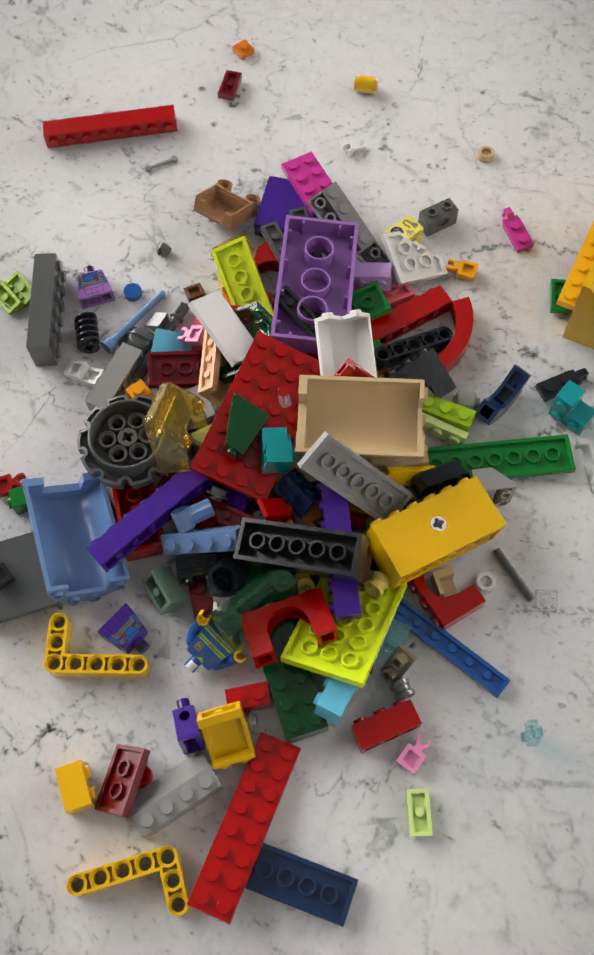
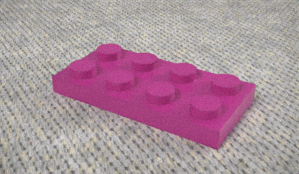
M311 151L282 163L281 169L314 217L316 215L307 201L333 183Z

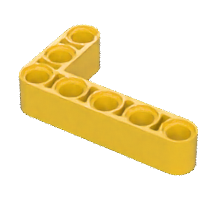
M55 613L51 616L48 626L44 667L52 676L64 678L142 679L150 674L151 666L142 655L70 654L72 623L63 613ZM65 621L63 627L57 628L59 622ZM58 641H63V644L60 648L54 649V646ZM59 661L60 666L52 670V665ZM76 662H81V667L73 670V665ZM96 663H103L99 670L93 669ZM117 663H124L121 670H114ZM145 663V667L141 671L135 670L137 664Z
M163 846L70 876L66 883L69 894L83 897L160 873L169 912L174 916H184L190 911V907L186 905L190 896L179 851L171 846ZM172 851L174 853V860L170 864H165L163 860L164 854ZM145 858H150L152 861L151 868L143 871L141 867L142 861ZM123 865H128L129 874L127 877L121 878L119 875L120 868ZM105 872L107 875L106 882L99 885L97 876L99 873ZM173 874H177L180 878V882L175 888L169 886V878ZM78 879H82L84 882V887L80 892H77L74 888L75 882ZM178 898H182L185 901V908L181 912H177L174 909V902Z

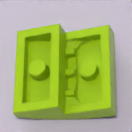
M18 270L5 282L0 280V305L9 315L19 312L30 304L32 284Z

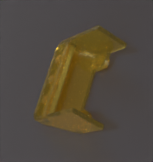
M172 382L161 384L145 418V430L161 473L191 471L187 450L192 440L191 435L187 433L186 429L208 426L204 412V401L199 396Z

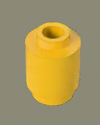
M366 75L355 76L354 90L370 94L377 91L378 81L375 80V77Z

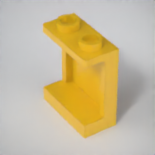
M240 701L198 713L197 724L199 729H202L211 758L212 770L226 769L231 764L238 762L246 763L255 757L253 741Z

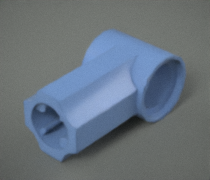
M207 498L189 507H179L171 512V516L178 532L184 533L193 529L195 524L215 516V513Z

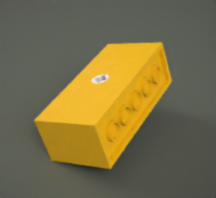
M477 476L471 479L466 477L457 483L458 485L454 487L449 485L440 491L441 493L437 495L432 493L426 496L422 502H413L401 512L396 510L389 514L388 518L384 520L379 518L370 524L371 527L366 531L365 535L370 540L368 551L380 572L385 574L390 580L389 587L391 590L493 540L506 527V522Z

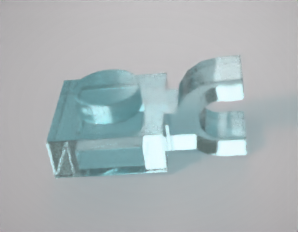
M538 719L528 720L525 723V731L520 733L521 742H527V746H537L540 740L543 739L542 727L538 726Z

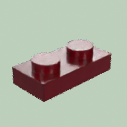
M226 70L218 91V98L234 101L242 80V72Z

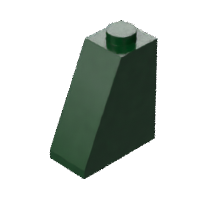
M236 393L232 396L224 450H226L230 457L242 460L270 415Z

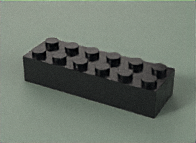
M242 517L233 558L247 565L361 582L370 540L363 533Z

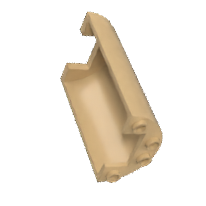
M299 375V408L295 454L305 455L324 431H326L361 457L423 460L428 455V445H425L426 434H422V427L426 425V415H422V406L424 400L428 399V387H424L423 379Z

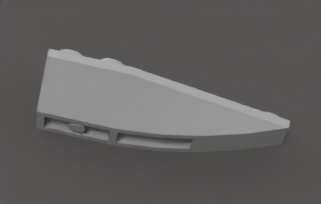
M336 181L307 201L318 219L359 223L356 258L361 263H390L388 257Z

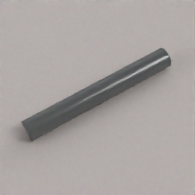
M495 549L493 554L527 601L530 602L535 599V596L501 549Z

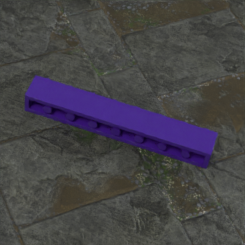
M193 460L190 461L184 469L174 474L167 483L158 487L150 497L142 500L134 510L126 513L117 524L110 526L106 533L93 540L86 549L107 573L170 521L173 510L182 506H188L216 482L190 470Z
M317 481L318 493H322L319 509L320 513H324L325 519L321 520V528L352 532L348 500L322 482ZM331 578V581H327L328 592L333 594V602H330L331 615H335L336 621L362 618L358 582Z

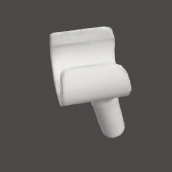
M345 143L343 149L347 156H352L355 151L367 149V146L353 147L351 143Z

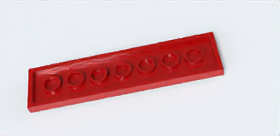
M260 732L254 746L255 757L247 762L186 904L188 907L228 925L232 922L301 751L300 747Z

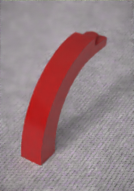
M469 297L454 300L451 303L450 313L454 323V335L447 347L438 354L448 373L460 362L469 345L474 322L473 308Z

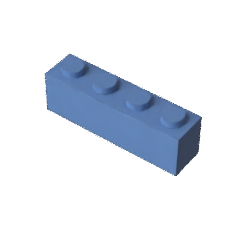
M241 525L193 528L184 533H179L177 529L168 531L161 535L164 555L235 551Z

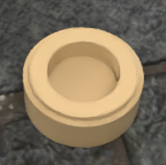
M482 146L478 149L477 158L483 163L491 162L495 151L490 146Z

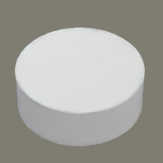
M481 572L477 575L474 585L480 593L487 594L493 591L496 579L489 572Z

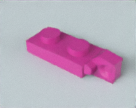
M510 207L503 209V229L516 253L533 248L534 243L520 217L514 215Z

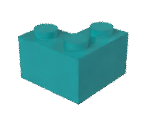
M569 380L556 395L548 414L555 421L561 422L571 432L577 433L580 436L593 420L594 408L582 401L586 390Z
M287 427L262 428L259 434L262 474L286 473L296 458L295 448H292L291 436L287 434Z

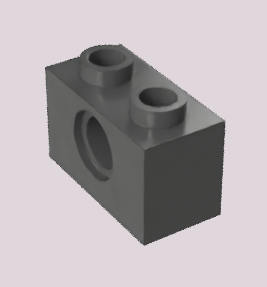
M447 198L420 211L418 223L424 228L423 233L428 237L456 224L459 209L450 198Z

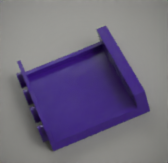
M269 176L254 222L255 235L263 237L260 232V226L275 221L284 234L286 215H289V210L305 206L288 179ZM307 209L310 218H317V216L313 217Z

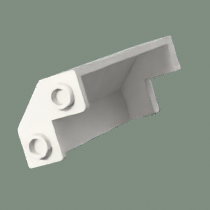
M360 309L349 311L350 314L344 316H337L333 312H326L322 314V317L314 319L321 376H333L344 362L350 358L373 377L377 378L370 313L361 312Z

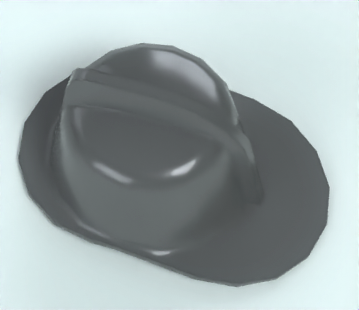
M133 327L117 343L119 347L122 343L136 347L143 351L145 357L153 344L154 334L147 328Z

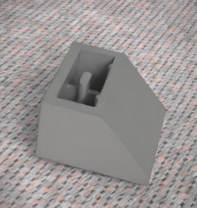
M492 467L471 471L470 479L477 476L494 505L504 506L510 503L517 488L514 481Z

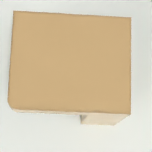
M452 566L432 571L430 579L436 595L451 597L458 593L453 581L455 573Z

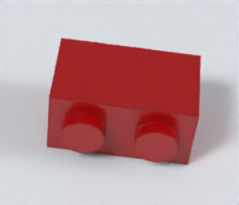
M267 681L225 689L227 704L240 701L244 713L272 708Z

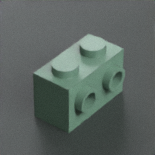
M170 566L151 569L141 581L160 615L179 611L189 600Z

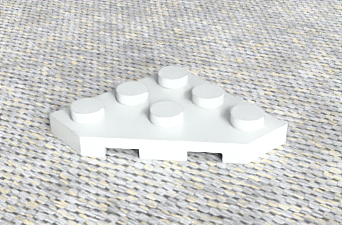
M400 231L382 235L381 239L389 261L392 263V269L399 286L444 277L448 274L441 256L430 253L426 250V247L415 240L412 242L405 238V234Z

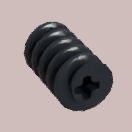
M93 312L80 313L74 319L77 349L82 353L94 354L101 348L99 345L97 315Z

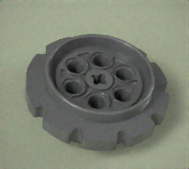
M138 394L133 399H128L127 395L116 396L106 400L105 407H95L85 418L86 428L79 431L77 448L80 454H84L80 459L86 471L93 478L100 476V481L103 485L120 490L127 484L130 485L131 489H139L152 484L154 476L163 477L175 463L172 454L179 452L181 443L180 432L178 428H174L177 423L171 411L165 405L157 407L155 399ZM149 437L153 438L150 441H145ZM139 454H144V455H143L142 457H140V458H137V457H136V456L139 455ZM124 456L122 459L116 460L117 457Z

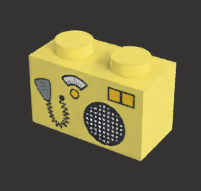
M409 215L383 234L400 231L405 234V238L412 242L415 240L420 243L423 238L424 228Z

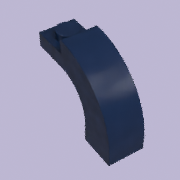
M517 364L514 365L497 390L488 398L483 399L476 410L475 416L487 425L495 423L519 397L523 387L532 375Z

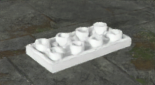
M215 291L191 301L188 305L231 367L242 363L254 339L220 291Z

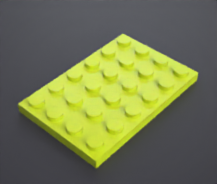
M369 571L368 580L371 579L373 571ZM320 577L315 589L321 588L330 610L333 594L328 592L327 581H331V579ZM407 583L393 590L388 587L383 590L380 598H374L366 592L364 587L359 586L362 618L336 621L335 615H332L339 640L323 646H318L310 625L304 620L299 619L280 657L281 662L363 688L407 588Z

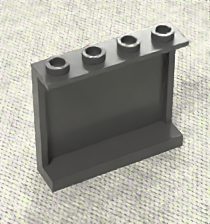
M33 532L0 541V563L3 562L15 579V581L0 590V623L56 606L60 610L63 609L61 602L53 601L47 596Z

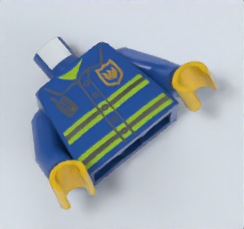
M201 610L188 629L186 638L187 651L192 656L184 665L194 673L201 664L208 671L211 669L217 671L229 668L236 663L244 662L249 657V654L247 656L241 655L240 652L244 647H240L236 651V648L209 622L212 616L209 615L208 618H204L202 616L204 610Z

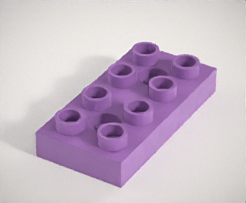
M286 215L270 337L303 353L318 354L316 337H307L279 307L280 295H284L282 287L285 285L300 298L297 306V315L305 324L312 325L315 323L314 319H308L301 314L299 309L302 302L311 311L318 312L320 317L326 312H333L337 316L350 314L359 223ZM322 252L326 254V257L316 258L311 256V253Z

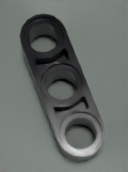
M455 460L417 473L412 477L410 484L420 497L424 499L432 493L434 495L441 493L440 491L449 485L454 487L458 485L457 483L466 477L470 479L471 476L461 463Z

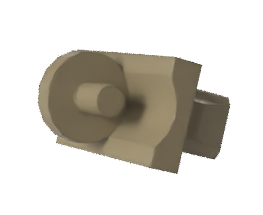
M401 643L380 669V677L387 683L391 681L394 683L400 680L416 661L417 657L409 653Z

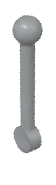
M172 156L169 160L151 166L146 165L145 170L149 172L153 168L171 162L177 163L178 157Z

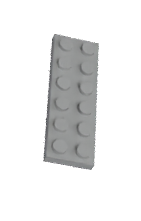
M326 431L298 462V466L375 519L381 518L384 520L392 512L400 511L414 496L404 486Z

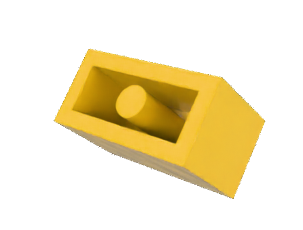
M78 760L55 769L66 814L73 815L95 807L97 792L95 787L90 784L89 778L92 777V773L88 764L86 765L83 761Z

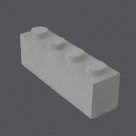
M122 343L115 350L111 362L107 363L104 373L96 380L95 387L86 397L85 402L90 411L97 406L100 408L105 407L106 400L124 395L125 389L132 382L131 376L144 358L142 350L126 343Z

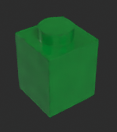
M23 486L8 490L9 498H7L9 508L13 509L17 515L28 512Z

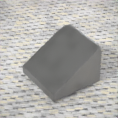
M154 312L146 322L145 327L153 331L156 328L163 329L169 321L168 314Z

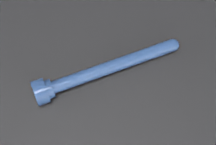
M159 291L116 334L109 338L106 337L100 343L103 349L108 353H112L116 349L117 342L165 297V291Z

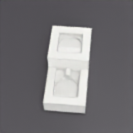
M72 359L63 374L74 381L94 388L96 380L102 376L105 370L90 367L87 362Z

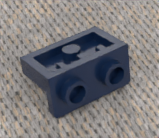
M297 468L284 474L273 488L286 504L290 503L292 510L300 518L322 498V494L318 493L317 488Z

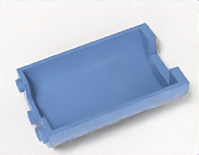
M82 473L79 483L44 487L43 477L22 480L47 596L53 601L76 605L86 600H89V602L98 601L101 599V596L125 588V584L130 579L125 558L106 573L86 549L93 540L101 537L110 526L116 524L107 489L101 483L100 476L93 478L89 473Z

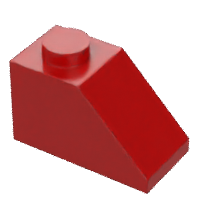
M262 498L257 500L261 512L267 521L286 523L289 518L292 520L291 516L295 515L290 503L286 505L283 498Z

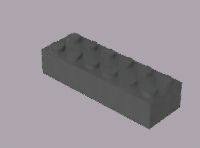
M56 253L34 254L26 348L35 366H58V358H61L59 343L62 342V333L60 328L63 327V317L61 315L65 309L63 297L66 295L64 282L67 281V275L63 271L62 261L58 259Z

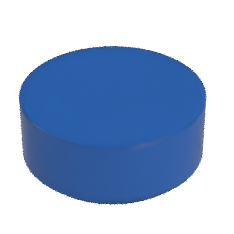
M136 283L126 285L124 288L125 298L129 301L139 300L142 297L140 285Z

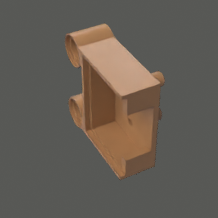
M220 179L217 184L196 195L193 211L229 231L246 220L256 217L261 198L254 194H248L244 199L231 192L232 182Z

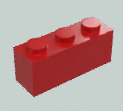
M400 699L392 704L393 707L387 710L383 707L374 711L373 716L367 719L365 716H362L353 721L354 724L351 725V732L361 754L421 727L422 722L411 699L407 701Z

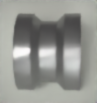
M408 677L397 680L389 686L390 690L395 694V701L400 699L406 700L415 695L414 689L409 685L410 680Z

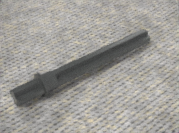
M181 301L175 312L170 314L171 318L163 328L164 330L175 331L178 325L183 323V318L190 309L187 303ZM147 354L131 376L134 382L140 379L143 380L148 372Z

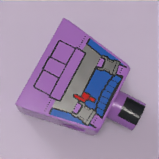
M86 266L84 274L77 276L78 298L82 309L116 301L112 288L101 269L95 270L93 266Z

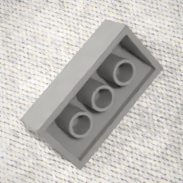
M200 750L137 791L130 814L141 835L148 839L224 788Z

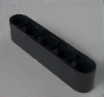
M441 326L379 346L374 352L376 367L378 371H383L398 366L403 360L407 358L412 359L417 356L416 352L424 347L434 348L435 352L442 351L452 339L453 332L450 328Z

